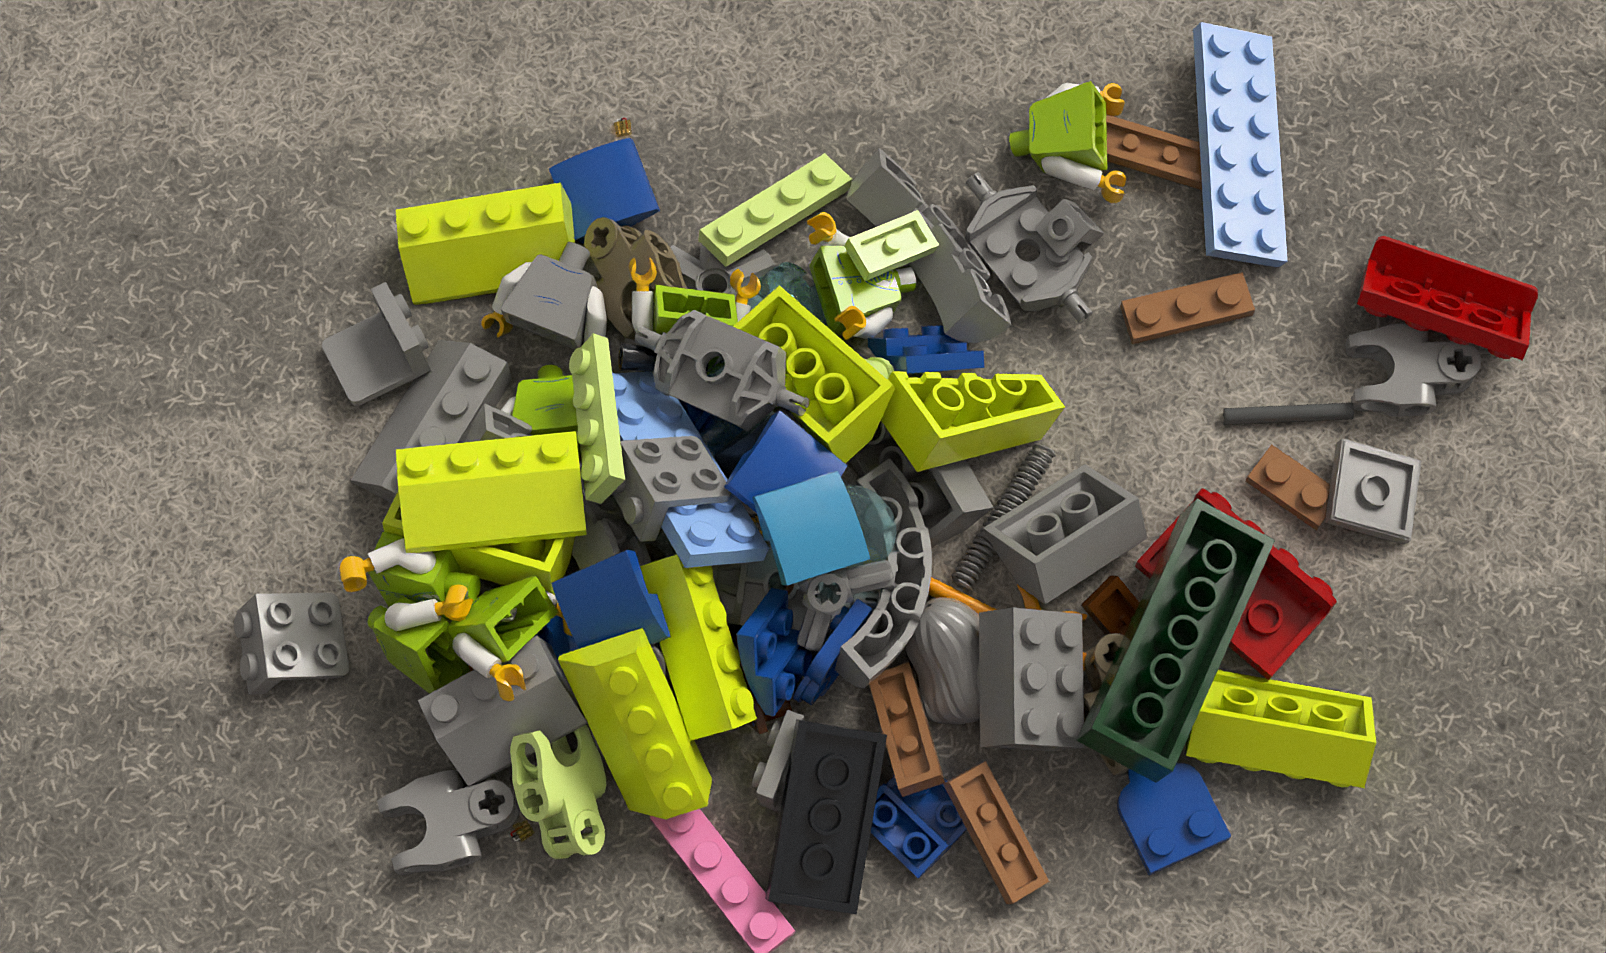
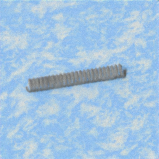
M1041 444L1032 446L1029 455L1025 457L1026 461L1022 462V466L1018 468L1019 472L1015 473V477L1011 479L1012 483L1008 484V489L1004 490L1005 494L1001 495V500L997 502L998 505L994 506V511L990 513L991 516L987 517V522L983 524L984 527L992 523L991 520H997L1028 500L1027 496H1031V491L1035 490L1034 485H1038V480L1042 479L1041 474H1045V469L1049 468L1048 463H1052V458L1056 457L1052 449ZM1036 448L1046 450L1047 454L1042 451L1036 450ZM980 528V533L976 534L977 539H974L973 544L969 545L970 550L966 551V555L962 557L963 561L959 562V567H956L955 572L951 575L953 581L966 591H972L970 585H975L974 580L979 579L977 574H983L982 569L986 568L985 563L990 562L988 557H993L992 552H995V549L985 536L983 528Z

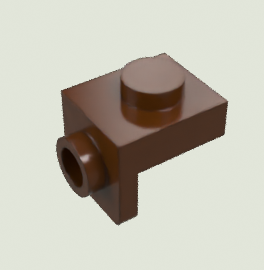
M1110 575L1081 606L1105 635L1114 633L1125 635L1140 602L1118 576Z

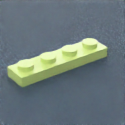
M824 153L701 228L698 241L727 267L846 193L851 186L852 178Z
M593 333L580 348L573 352L569 362V370L572 373L573 405L576 408L577 441L580 444L582 460L581 477L584 480L586 500L602 504L625 481L609 342L608 338Z

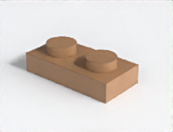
M1271 444L1247 476L1245 482L1317 531L1326 517L1330 484Z

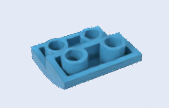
M838 471L752 497L764 540L770 541L782 585L788 586L870 559L859 520Z

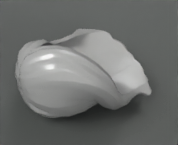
M940 597L929 600L925 603L921 619L905 646L908 657L918 674L919 693L926 717L929 721L943 724L961 725L975 722L980 719L979 614L968 605L954 598Z

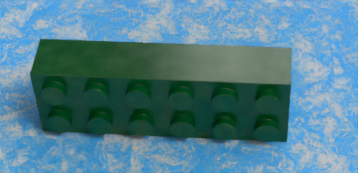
M1199 499L1192 502L1180 514L1076 741L1155 783L1173 772L1273 547L1274 539Z

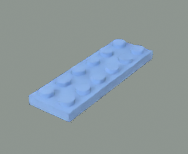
M1201 22L1193 29L1206 256L1281 267L1288 260L1272 36Z
M653 372L612 373L620 441L681 436L697 437L701 440L727 482V478L679 400L670 395L667 396L655 388ZM732 493L729 500L723 503L669 507L661 526L685 568L764 561L769 550L767 543L740 499Z

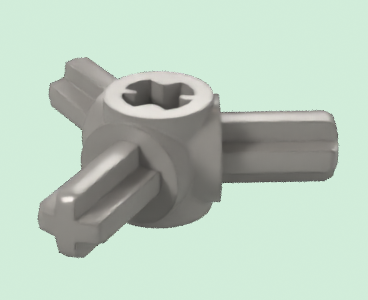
M882 560L851 568L844 567L798 582L797 585L804 591L802 604L807 609L797 637V643L808 650H820L824 644L832 615H839L845 603L854 602L853 594L893 585L894 577L889 561ZM823 581L826 585H830L835 582L836 590L832 592L830 589L825 588L820 591L819 583Z

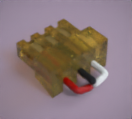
M620 118L617 119V122H614L617 137L632 135L630 120Z
M524 820L513 825L514 831L510 834L514 841L520 840L522 843L535 832L528 821Z

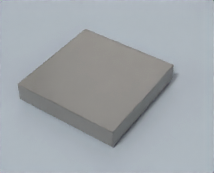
M1342 438L1336 442L1325 523L1396 543L1406 544L1410 542L1421 460Z

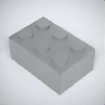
M1015 607L980 612V747L1037 751L1084 748V744L1076 741L1084 724L1082 614Z

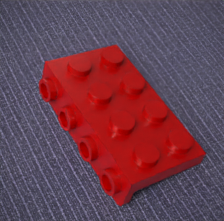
M1380 236L1376 239L1366 264L1357 305L1363 306L1368 313L1374 316L1387 317L1389 315L1404 320L1413 329L1419 331L1431 329L1446 334L1449 340L1457 344L1469 345L1472 343L1487 348L1488 352L1502 359L1514 357L1523 361L1529 347L1531 313L1538 299V289L1533 285L1386 236Z
M1201 488L1195 495L1192 502L1199 499L1264 534L1262 529L1250 520L1243 521L1231 511L1230 503L1219 493H1210L1206 489ZM1179 516L1136 562L1135 567L1149 579L1152 577ZM1274 546L1269 553L1228 646L1268 681L1328 616L1337 603L1332 589L1326 582L1315 576L1311 578L1298 567L1299 562L1290 552L1283 548L1277 549Z

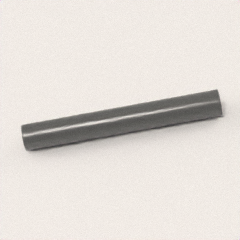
M1352 402L1224 408L1223 416L1224 425L1352 420L1354 418V407Z

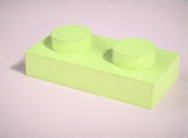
M918 210L848 238L844 245L864 281L934 253L939 246Z

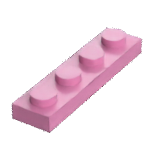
M701 809L666 820L650 816V821L753 953H771L795 934L794 928L776 905L765 899V891Z

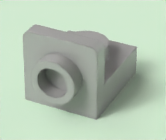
M1066 199L1060 201L1035 226V230L1061 257H1065L1081 241L1092 245L1105 234L1077 203Z

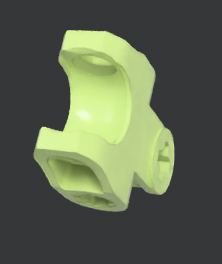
M587 725L573 731L578 740L577 750L574 753L570 750L566 736L550 745L549 740L540 730L513 736L511 742L512 782L518 806L527 819L539 822L544 849L554 859L569 858L576 853L583 856L596 854L601 850L605 840V829L600 818L596 799L602 797L605 793L607 786L606 775L601 755ZM527 743L532 745L535 750L537 766L531 764L525 755ZM585 827H592L593 832L581 834ZM566 835L562 842L555 843L554 837Z

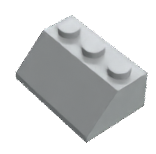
M1086 464L983 528L985 536L1018 585L1044 604L1059 597L1062 593L1147 539L1139 498Z
M538 636L533 637L509 661L502 662L501 666L506 664L518 665L523 673L526 690L521 689L517 685H512L513 701H505L500 697L496 679L493 676L486 678L475 669L418 700L435 739L468 786L475 785L512 765L510 747L513 736L540 730L551 744L588 724L552 646ZM529 743L525 746L526 757L535 753L534 748Z

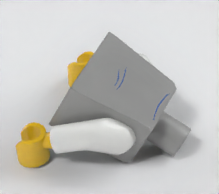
M567 242L559 261L539 254L532 262H525L504 276L492 304L494 312L483 317L481 321L482 327L485 330L490 328L496 319L500 324L497 337L509 333L513 325L574 350L580 348L593 333L606 337L607 316L603 293L597 288L594 276L582 271L590 251L574 242Z

